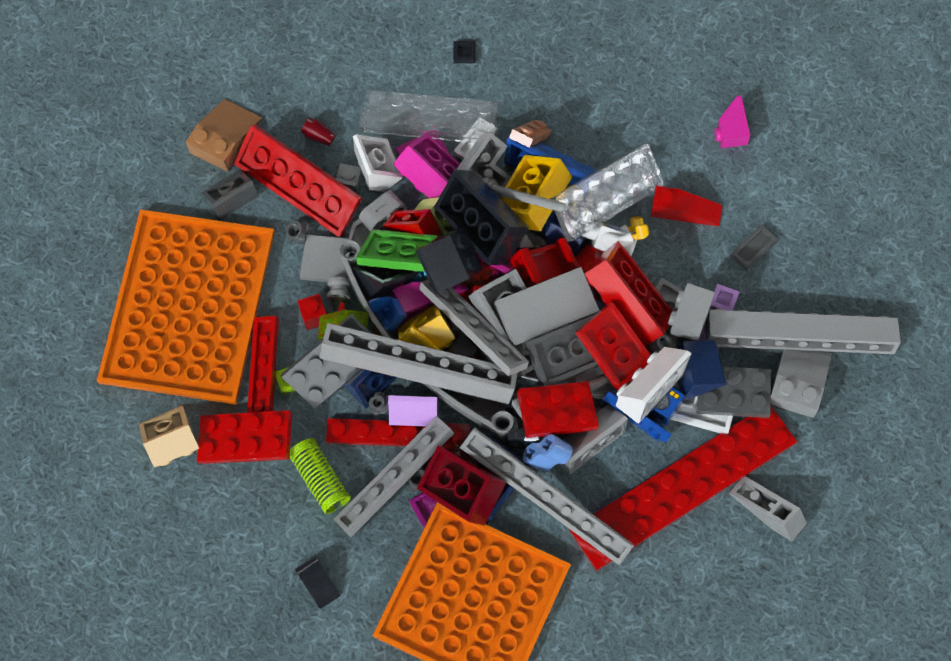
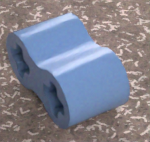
M549 434L541 442L531 443L527 446L523 453V461L537 470L546 473L556 464L562 465L568 462L572 456L573 448L567 442L555 435Z

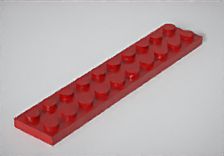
M770 405L769 418L746 417L730 427L728 434H719L593 515L633 543L634 548L744 476H747L794 446L797 440ZM569 529L596 571L612 562L610 558Z

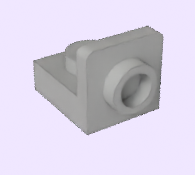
M340 163L335 179L357 194L362 174L361 167Z

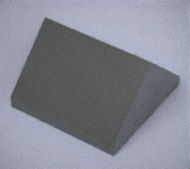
M241 170L201 193L219 220L258 197L254 183Z

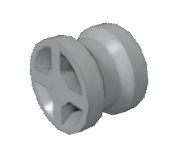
M346 277L329 278L328 287H330V291L327 293V299L330 301H349L350 293L348 288L351 286L350 280Z

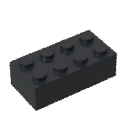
M454 170L434 206L454 229L464 228L473 250L488 265H507L529 229V226L474 170Z

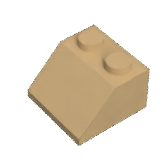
M183 405L139 424L143 445L154 468L165 466L174 459L191 455L195 450L199 449L196 436Z

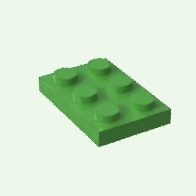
M371 230L356 256L357 265L424 272L425 270L416 250L438 236Z

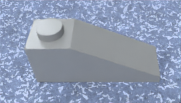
M746 476L741 478L729 492L733 498L773 531L790 541H793L807 524L799 507Z

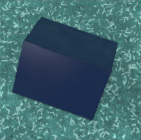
M685 341L681 343L678 349L687 350L691 353L685 372L677 381L678 387L684 395L683 401L727 385L716 341Z
M361 369L343 386L367 409L370 398L374 397L377 392H384L397 377Z

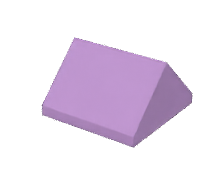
M391 395L388 397L389 425L427 426L436 416L438 417L439 398Z

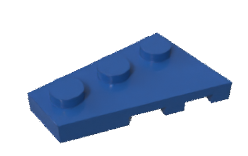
M608 391L604 393L600 400L625 415L630 422L658 442L666 443L672 434L664 430L662 424L654 419L651 421L647 417H644L638 424L616 407L618 392L613 391L610 393Z

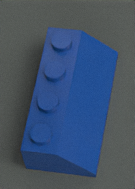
M510 135L508 136L504 164L516 169L524 155L561 159L572 175L563 194L565 192L571 195L576 194L585 202L596 184L597 171L588 165L575 161L569 155L556 151L549 145L538 143L529 148L509 138Z

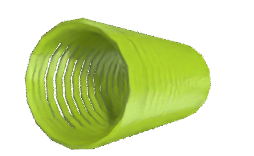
M308 438L290 449V459L295 463L294 465L299 470L305 483L308 484L307 486L312 491L314 497L317 498L316 500L321 505L324 514H330L336 511L335 507H333L334 503L339 501L342 504L341 506H344L349 502L351 496L344 489L338 475H335L336 472L331 468L329 461H326L327 458L322 454V450L318 447L316 440ZM315 468H317V469H316L315 471H313L310 475H307V474L310 473L312 470H314ZM318 471H321V472H319L318 474H316L313 478H310L311 476H313V475H314L315 473H317ZM322 475V476L319 477L317 480H315L314 482H312L316 477ZM325 478L324 480H322L321 482H319L317 485H315V483H317L319 480ZM327 482V483H325L324 485H322L320 488L316 489V488H317L318 486H320L322 483ZM330 485L327 488H325L322 492H319L325 486ZM331 489L325 495L321 496L325 491ZM332 492H335V493H333L332 495H330L328 498L324 499L328 494H330V493H332Z

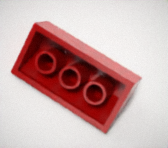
M617 241L593 261L584 274L588 283L596 288L606 305L609 303L615 304L640 341L646 346L665 334L673 310L625 248Z

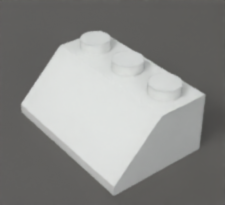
M664 347L659 353L655 351L647 360L648 365L644 369L639 368L632 376L633 381L629 385L624 384L617 393L616 407L639 424L683 376L691 353L687 350Z

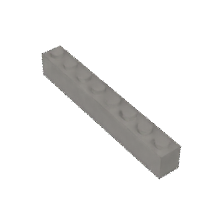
M724 309L709 310L705 321L706 340L716 341L717 347L895 354L901 343L898 318H889L888 316L866 317L864 315L843 316L841 314L819 315L818 313L796 314L794 312L772 313L771 311L749 312L747 310L725 311Z
M327 323L319 357L320 359L509 404L517 379V373L508 376L494 363Z

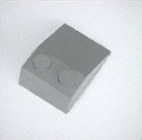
M783 350L770 393V405L814 418L823 395L832 353L828 351Z

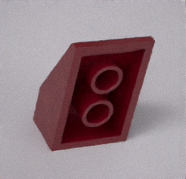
M438 445L416 489L466 521L485 526L506 481Z

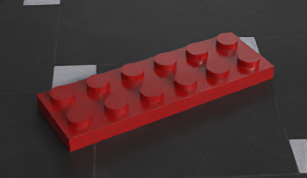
M256 124L251 125L233 163L338 237L345 234L362 200L361 196Z

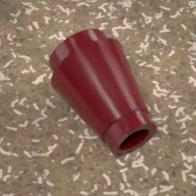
M309 117L301 130L305 138L329 147L336 137L332 131L316 118L312 119Z

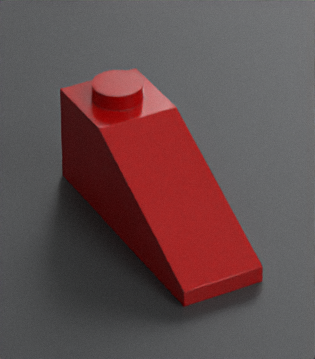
M656 186L651 217L719 227L722 205L681 189Z

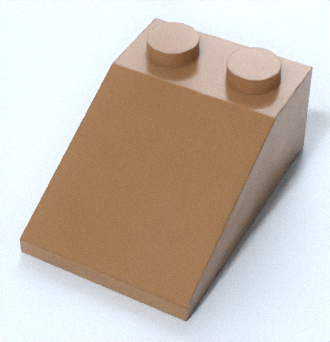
M224 99L196 125L186 140V145L191 154L228 172L238 155L251 125L256 124L258 126L263 118Z

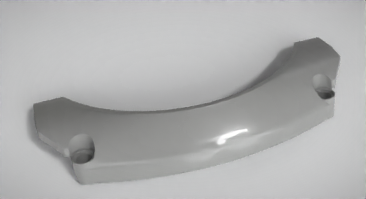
M389 190L362 210L359 219L352 224L349 239L340 245L339 253L351 285L373 326L380 336L397 340L399 338L397 329L394 333L386 331L378 314L374 313L370 308L369 301L372 299H366L352 272V267L357 265L356 256L371 230L382 228L384 231H388L383 225L395 211L407 210L405 204L392 190ZM348 252L356 253L353 257L345 256ZM391 291V292H388V293H386V294L377 296V297H381V296H390V297H391L392 291ZM424 384L452 408L491 431L498 438L504 439L507 434L516 432V430L524 427L522 419L516 418L504 411L506 403L477 396L472 402L455 391ZM513 392L511 400L518 398L517 392ZM500 421H505L509 423V426L506 429H500L496 424Z

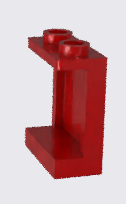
M565 237L560 238L554 244L529 251L528 247L520 249L510 259L514 270H517L526 288L580 267Z

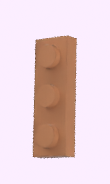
M534 120L514 128L509 138L530 148L548 139L552 130L546 128L547 124Z

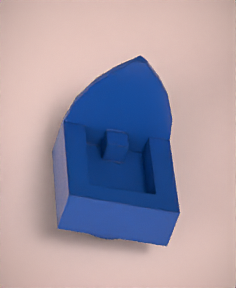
M381 296L369 301L371 310L378 314L386 331L394 333L407 317L397 298Z

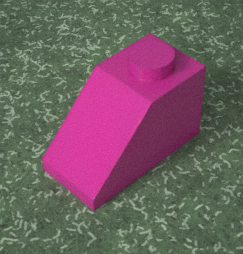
M737 96L720 117L717 128H714L715 141H720L721 148L748 145L750 132L742 96Z

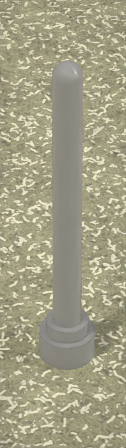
M482 179L498 196L559 212H564L567 208L563 202L501 187L492 179Z

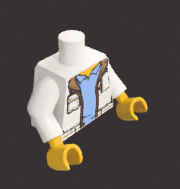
M635 216L630 218L631 226L623 225L616 227L600 221L597 227L585 223L581 236L591 239L593 246L602 251H606L619 241L629 255L632 256L637 240L646 238L649 235L648 225L643 223V218Z

